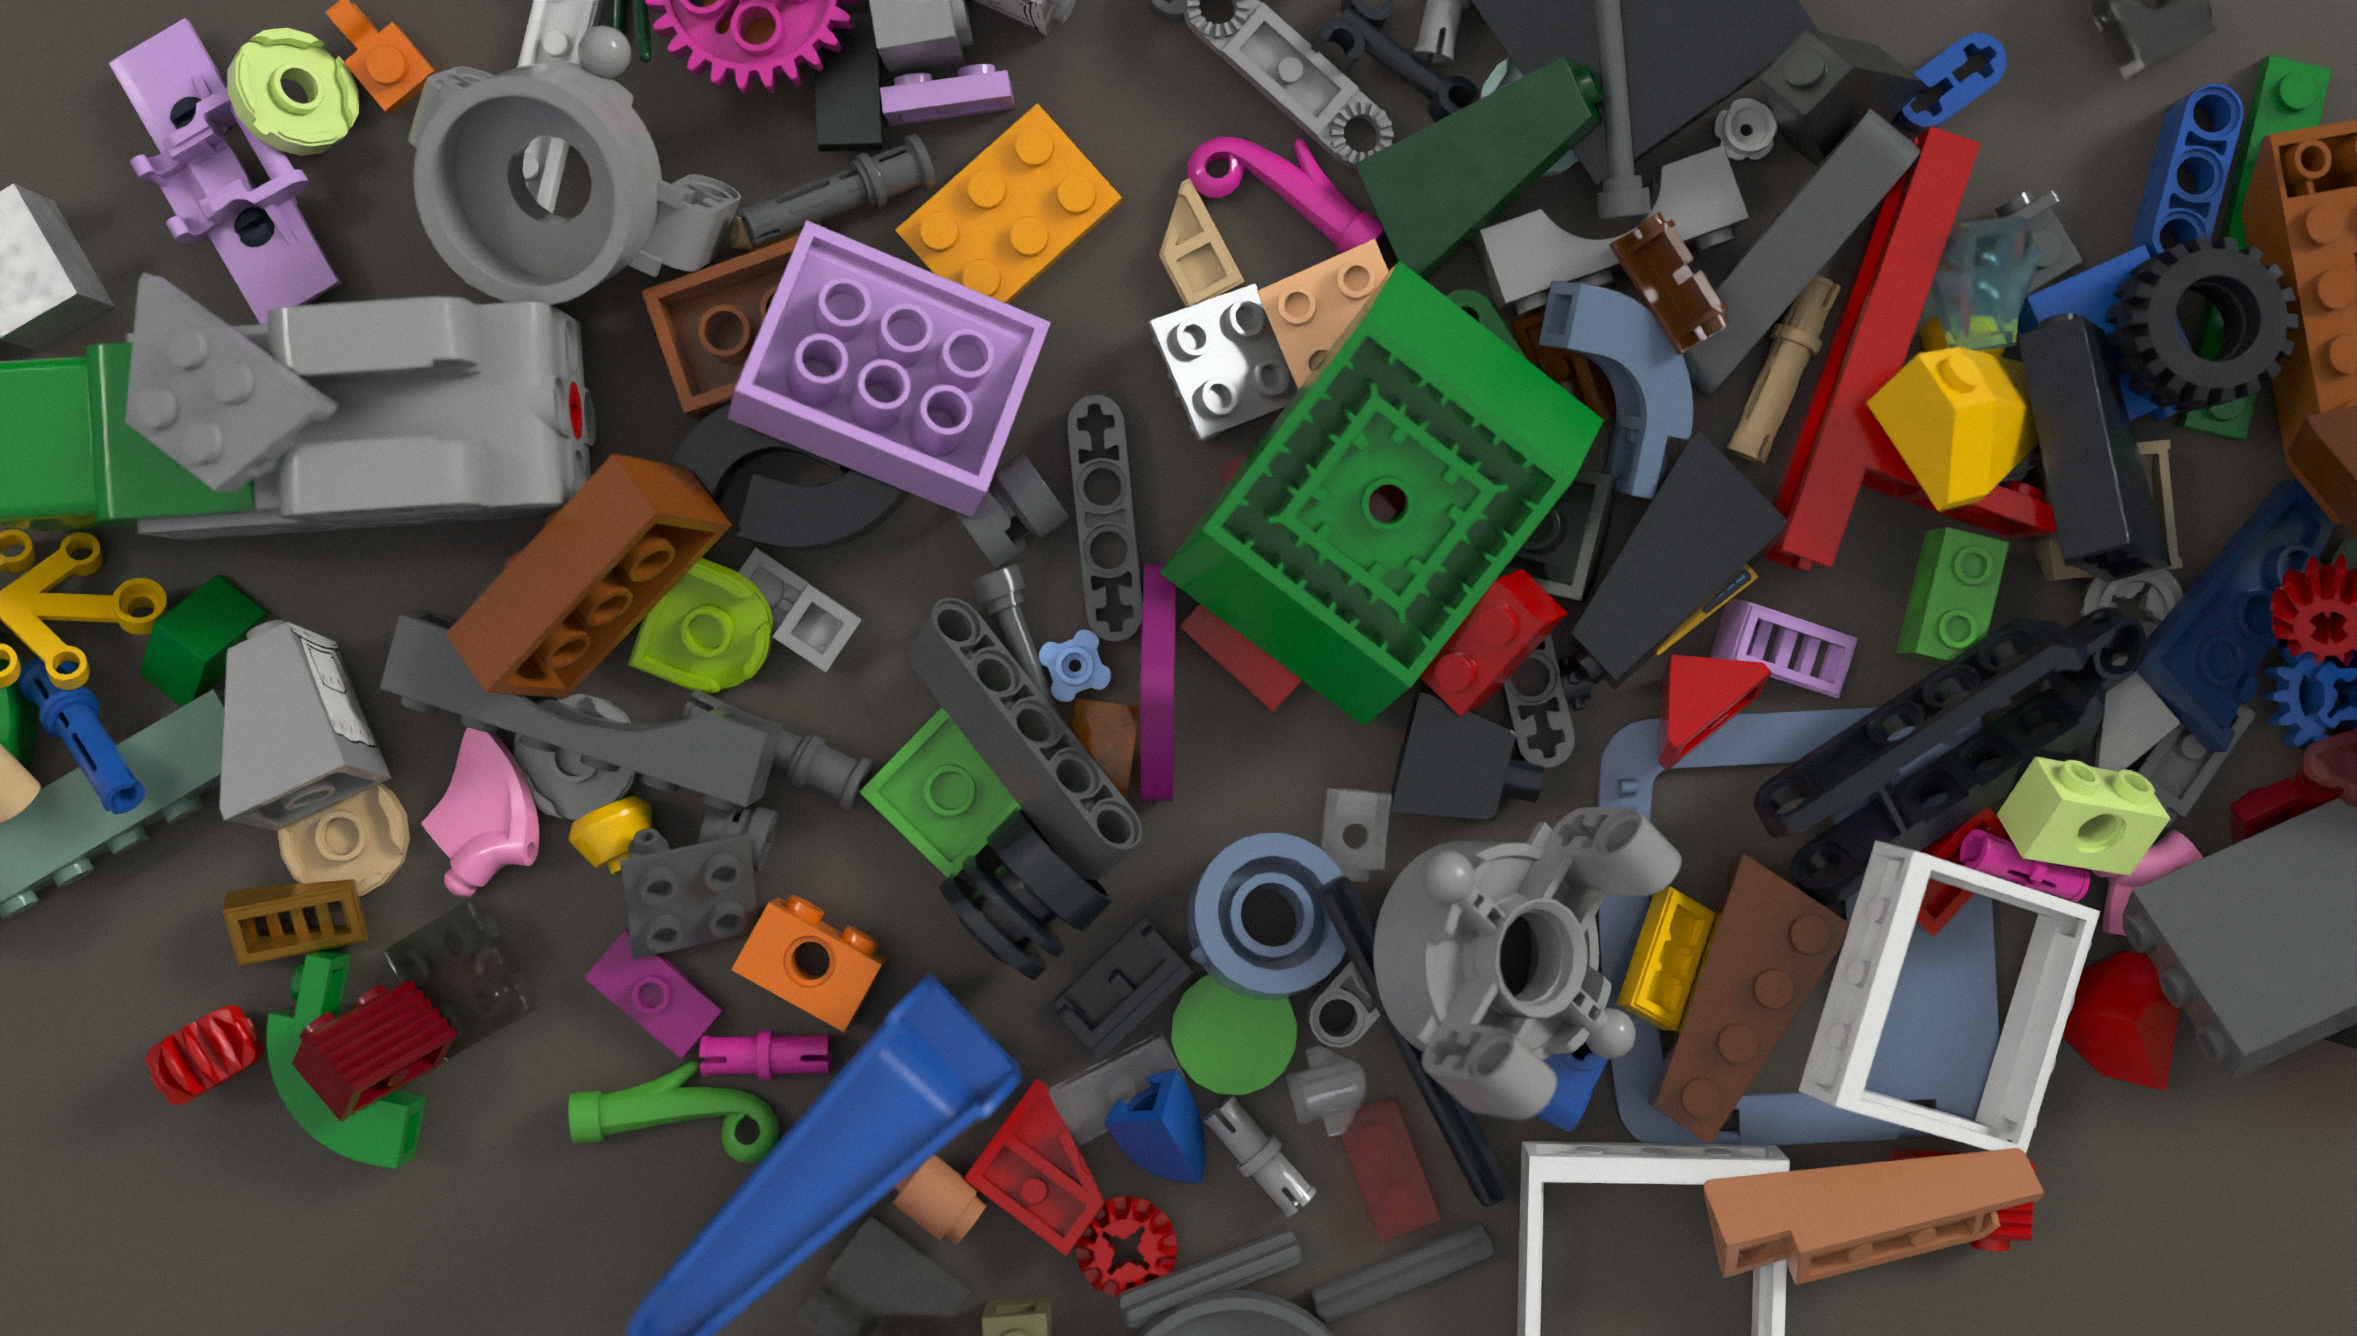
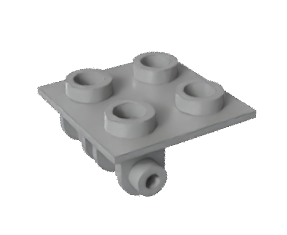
M1255 283L1148 322L1154 336L1152 342L1154 346H1158L1169 371L1167 377L1175 385V396L1181 399L1190 420L1191 426L1189 428L1191 433H1195L1197 439L1202 440V442L1224 434L1227 429L1285 408L1298 391L1257 293L1258 289Z

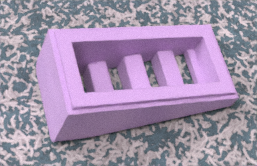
M1732 598L1725 604L1710 650V658L1763 662L1772 671L1769 676L1770 678L1839 699L1859 638L1749 601ZM1774 625L1779 627L1767 662L1762 659ZM1799 633L1804 635L1794 668L1791 670L1787 667ZM1824 641L1829 644L1819 677L1815 678L1810 676L1820 643Z

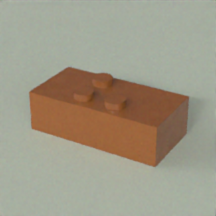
M612 454L565 505L559 506L550 513L545 521V527L526 548L516 552L506 561L503 567L504 571L445 635L485 693L567 698L732 525L689 468Z

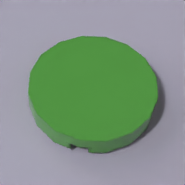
M1205 973L1184 990L1173 1012L1171 1041L1180 1066L1195 1083L1217 1094L1245 1095L1266 1088L1286 1070L1296 1050L1298 1024L1288 997L1279 1000H1257L1238 995L1220 985L1209 973Z

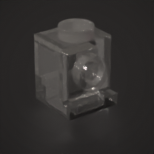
M1325 786L1319 848L1337 863L1343 875L1348 877L1349 880L1368 881L1369 870L1384 871L1392 794L1381 791ZM1354 823L1363 825L1367 832L1366 841L1357 848L1348 847L1343 841L1345 828Z

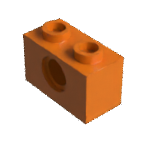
M791 894L787 902L779 897L768 902L731 970L836 1029L845 1032L854 1022L889 958L876 952L880 943L863 931L847 925L842 933L820 921L824 911L801 897ZM816 942L826 949L830 963L825 974L813 975L801 967L798 953L803 943Z

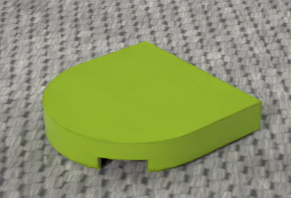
M701 557L643 618L628 665L693 691L698 688L705 693H715L738 686L756 674L771 651L774 640V620L769 604L758 587L747 577Z

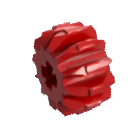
M2342 553L2333 562V566H2323L2312 555L2309 561L2306 562V572L2288 567L2287 572L2282 577V587L2275 588V592L2271 595L2270 610L2273 611L2272 630L2275 633V638L2287 639V649H2289L2291 657L2311 651L2312 659L2317 667L2322 664L2326 656L2336 655L2346 666L2353 659V649L2357 650V568L2347 569V560Z
M225 1006L216 1009L206 1016L200 1017L152 1046L144 1062L151 1073L149 1078L158 1093L162 1092L170 1105H184L207 1094L257 1064L265 1049L257 1037L260 1034L250 1018L246 1019L239 1006Z

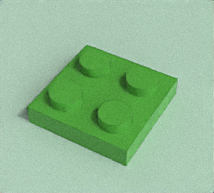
M943 707L928 720L859 792L946 877L951 873L957 876L964 869L962 866L963 861L969 855L975 857L988 844L987 836L1016 807L1022 809Z

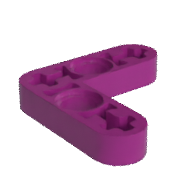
M1144 564L1141 653V801L1173 802L1176 585L1160 574V570L1165 564Z

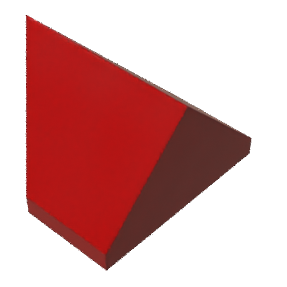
M2121 951L2083 969L2075 992L2074 1005L2068 1015L2062 1037L2102 1076L2158 1090H2166L2180 1008L2174 1007L2164 995L2159 984V972L2148 955Z

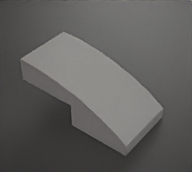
M756 546L738 573L753 582L767 600L774 620L773 638L824 672H827L862 619Z

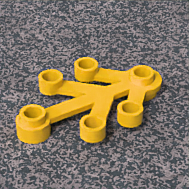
M17 529L0 532V572L3 570L8 573H21L29 569L36 558L30 536ZM76 532L68 535L61 542L59 550L0 591V620L45 663L49 680L55 687L62 690H74L86 683L90 674L88 662L82 650L74 646H67L41 620L119 623L122 629L131 634L148 635L151 634L154 623L169 612L164 589L157 582L147 578L127 580L115 590L113 595L46 593L72 574L87 576L95 573L101 567L103 555L100 543L96 537L85 532ZM18 545L25 548L16 557L2 555L4 550L10 546ZM86 548L93 551L88 558L83 560H75L70 557L77 549ZM139 607H149L154 610L152 614L146 617L136 618L131 616L132 612ZM0 643V659L10 661L9 666L0 671V688L10 686L19 678L21 666L15 650L9 645ZM73 661L79 664L78 669L71 674L64 675L56 672L57 667L64 662Z

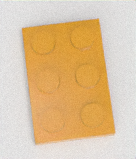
M1037 103L895 231L932 273L1009 304L1122 203V197Z

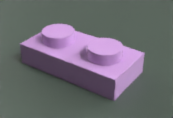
M975 64L958 69V77L932 80V75L929 73H911L898 76L894 79L895 86L880 88L883 114L890 126L1015 109L1008 71H996L995 66L992 64Z

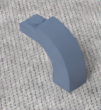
M1552 281L1538 345L1579 353L1591 359L1603 370L1611 383L1616 400V422L1605 474H1610L1616 478L1615 492L1654 499L1657 484L1662 480L1666 470L1667 458L1665 447L1667 437L1690 440L1693 395L1683 355L1677 354L1651 311L1634 299L1613 290L1584 283Z

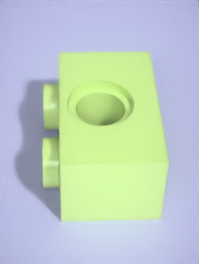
M2041 757L2033 759L1997 813L1999 820L2024 859L2128 876L2132 874L2171 819L2155 796L2153 785L2145 777L2127 769L2113 771L2091 767L2076 760L2063 762Z

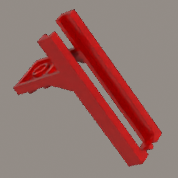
M1931 126L1921 134L1920 139L1916 137L1913 139L1912 142L1921 149V152L1880 200L1772 504L1787 520L1779 543L1762 558L1800 572L1809 571L1811 564L1823 568L1831 567L1860 486L2014 541L2054 534L2056 522L2053 507L2051 504L2043 502L2045 492L2031 485L2016 481H2007L2005 488L1996 485L1979 502L1938 511L1867 404L1903 367L1982 145L1980 142Z

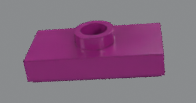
M628 928L622 931L584 977V979L680 1059H683L726 1009L662 954L633 960Z

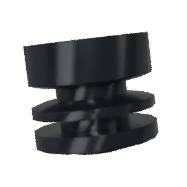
M1016 807L987 836L990 847L1002 863L994 870L985 862L969 855L963 861L962 866L978 888L975 889L962 878L951 873L941 883L939 889L955 910L962 926L986 951L999 961L1011 965L1027 978L1036 980L1046 970L1047 964L1031 943L1035 942L1049 954L1059 957L1065 951V946L1050 923L1058 917L1067 925L1083 932L1112 903V898L1098 880L1082 878L1061 859L1024 810Z

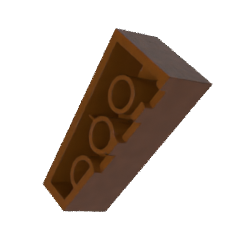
M1744 853L1734 857L1727 877L1728 881L1719 906L1716 908V914L1678 1029L1672 1034L1648 1103L1708 1144L1712 1143L1843 945L1850 924Z

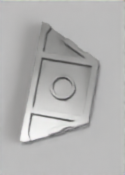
M143 273L138 282L125 422L213 490L235 493L257 475L259 468L265 462L278 459L294 446L291 439L292 435L311 420L326 421L334 414L338 405L166 279Z

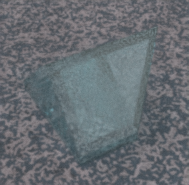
M2018 215L1958 223L1950 233L1930 288L1949 348L1963 347L1978 351L2016 345L2018 317L2042 254L2026 227V219Z

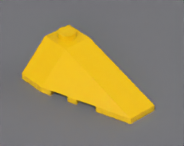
M1963 347L1920 353L1867 402L1938 511L1979 502L2039 444L2024 363L2021 361Z

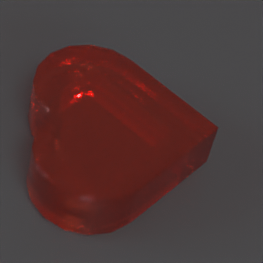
M2357 728L2311 744L2301 757L2298 767L2300 778L2307 787L2323 794L2336 793L2341 801L2356 808Z

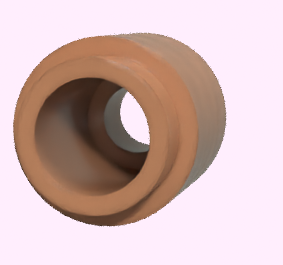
M935 1154L893 1188L899 1193L891 1203L939 1241L945 1236L955 1245L964 1238L987 1206V1203L976 1195L978 1190Z

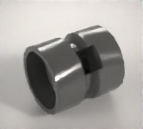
M1023 451L994 471V483L988 487L973 517L954 511L997 570L1026 551V538L1030 535L1043 539L1071 519Z

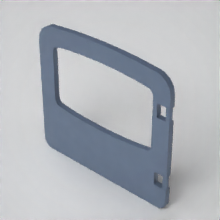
M1879 707L1737 714L1672 768L1794 763ZM1979 717L1954 734L1956 739L1946 746L1941 742L1898 770L1900 776L1891 781L1892 786H1896L1983 729L1981 718ZM1648 718L1627 723L1611 735L1599 758L1596 807L1637 809L1650 822L1653 782L1656 776L1665 770L1658 762L1660 718ZM1915 727L1902 728L1894 732L1887 740L1900 739L1908 735ZM1985 762L1980 764L1975 772H1985ZM1950 793L1936 794L1923 802L1921 807L1929 808L1939 805L1947 799ZM1866 797L1839 816L1833 818L1834 825L1870 803L1869 798ZM1860 891L1842 901L1843 919L1849 923ZM1976 893L1934 937L1915 923L1864 1088L1865 1090L1904 1101L1931 1100L1932 1109L1973 1121L1976 1119L1999 1043L1993 905L1991 898ZM1607 894L1596 912L1599 939L1600 973L1612 985L1605 1009L1616 1008L1627 1014L1636 1030L1634 1046L1623 1057L1609 1060L1618 1116L1631 1135L1643 1143L1708 1144L1648 1104L1664 1060L1659 1028L1621 1008L1616 1003L1649 908V895ZM1800 1091L1744 1093L1734 1108L1736 1109L1737 1130L1719 1131L1711 1144L1794 1145L1941 1136L1835 1107Z

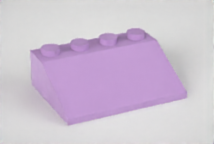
M806 220L734 391L727 419L973 517L987 492L1051 322Z

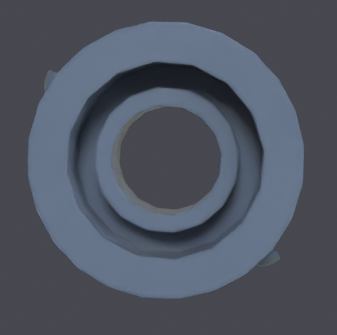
M1259 833L1241 838L1224 848L1201 872L1191 890L1187 907V931L1193 948L1190 957L1195 962L1200 963L1220 985L1238 995L1257 1000H1279L1301 993L1327 977L1340 963L1346 952V948L1318 896V890L1323 884L1338 876H1344L1337 863L1321 848L1303 838L1285 833ZM1261 889L1273 890L1287 900L1294 910L1296 918L1295 933L1289 943L1271 947L1261 945L1248 935L1242 924L1241 909L1244 899L1250 892Z

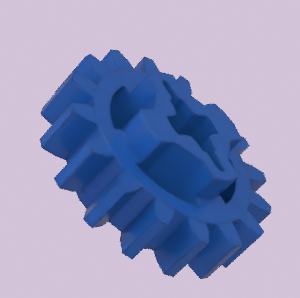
M2281 645L2278 651L2286 661L2284 667H2267L2265 674L2271 679L2278 681L2276 690L2261 693L2262 700L2277 702L2279 711L2267 719L2269 726L2287 725L2289 730L2284 735L2282 743L2286 747H2300L2305 744L2304 758L2323 760L2327 755L2330 763H2349L2352 754L2357 758V650L2353 649V659H2351L2348 666L2339 660L2336 664L2332 661H2323L2317 667L2312 659L2311 651L2291 657L2287 645ZM2334 683L2340 684V686L2337 689L2332 687ZM2338 698L2341 702L2339 705H2334V701ZM2338 723L2341 726H2349L2354 730L2338 737L2323 733L2327 728L2334 729Z

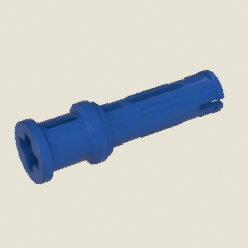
M39 657L32 659L21 670L17 685L26 699L37 704L40 709L39 720L44 730L52 736L63 739L107 812L111 810L113 814H122L134 809L145 796L144 786L137 780L116 744L98 719L100 705L94 693L83 687L74 690H62L55 687L49 680L45 663ZM67 661L60 664L56 672L64 675L71 674L77 668L73 661ZM38 679H40V681L43 684L41 688L37 683Z

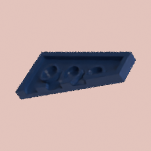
M2296 479L2278 482L2146 640L2145 653L2141 664L2136 670L2209 752L2227 751L2235 734V731L2229 727L2240 705L2249 704L2260 680L2254 676L2267 649L2276 648L2280 641L2279 638H2275V633L2272 630L2273 611L2270 610L2272 593L2275 592V588L2282 587V577L2287 572L2288 567L2306 572V562L2309 561L2312 555L2319 560L2335 527V523L2331 522L2316 501Z

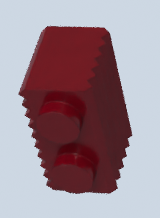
M406 980L390 990H387L384 985H377L365 992L354 1003L351 1011L338 1018L333 1013L328 1012L309 1023L300 1034L302 1042L292 1065L337 1119L344 1122L350 1115L354 1116L361 1109L365 1110L371 1103L375 1104L379 1099L386 1098L391 1092H396L401 1086H406L410 1081L418 1079L422 1074L426 1075L431 1069H436L443 1062L456 1037L454 1027L448 1026L446 1018L440 1017L438 1008L432 1007L430 999L424 998L422 990L416 989L414 980Z

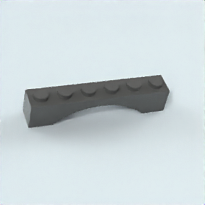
M425 609L399 614L380 689L401 695L399 701L401 705L427 713H436L439 708L461 715L459 722L462 725L483 732H497L500 727L521 734L520 743L533 749L557 752L558 748L562 747L582 754L580 762L598 770L616 772L620 766L642 773V783L656 789L678 791L679 787L682 786L703 793L702 802L718 809L739 811L740 806L747 807L763 797L783 728L782 724L726 706H720L695 717L663 723H624L588 715L560 703L552 697L485 693L445 635L458 620Z

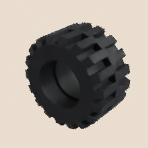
M2210 237L2196 238L2185 244L2181 243L2137 265L2129 272L2132 277L2119 283L2113 295L2121 301L2107 308L2105 322L2115 324V332L2105 336L2109 349L2117 347L2121 359L2113 362L2117 374L2130 372L2134 379L2127 387L2136 395L2151 391L2153 392L2150 400L2151 404L2161 408L2176 404L2177 411H2193L2203 407L2207 409L2249 396L2262 389L2260 383L2273 380L2282 370L2276 361L2291 355L2295 343L2285 339L2286 333L2298 329V314H2287L2286 303L2296 299L2291 286L2282 290L2279 287L2276 279L2284 273L2274 262L2263 266L2259 261L2264 252L2252 245L2237 251L2238 240L2222 237L2214 242H2211ZM2185 290H2191L2207 297L2217 307L2222 316L2224 341L2220 352L2213 361H2208L2194 355L2184 346L2177 334L2175 309L2180 296Z

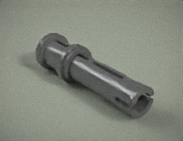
M910 134L904 137L902 145L870 157L865 152L855 155L854 160H851L849 163L850 167L836 174L799 186L763 202L760 201L740 208L739 214L742 217L741 221L748 239L754 248H758L779 237L802 230L806 220L818 224L864 205L867 209L879 210L886 207L887 199L917 187H921L925 191L935 188L936 176L923 142L917 134Z
M697 688L691 695L694 704L687 701L681 719L695 717L720 706H726L745 713L748 712ZM782 729L772 766L787 773V781L791 782V786L799 790L808 786L840 801V809L850 813L861 797L859 792L870 778L874 761L866 757L858 761L826 746L825 738L817 734L814 736L809 734L803 739Z

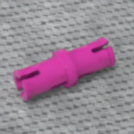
M1976 829L1971 831L1963 840L1960 848V862L1965 863L1963 867L2073 903L2081 900L2089 888L2090 872L2085 870V868L2024 859L2012 841L1996 837L1983 830Z
M760 1030L758 1036H702L699 1057H705V1062H700V1072L702 1077H709L710 1075L757 1074L759 1081L773 1080L775 1074L823 1073V1075H830L833 1061V1053H828V1049L832 1048L831 1033L823 1035L775 1036L774 1030Z

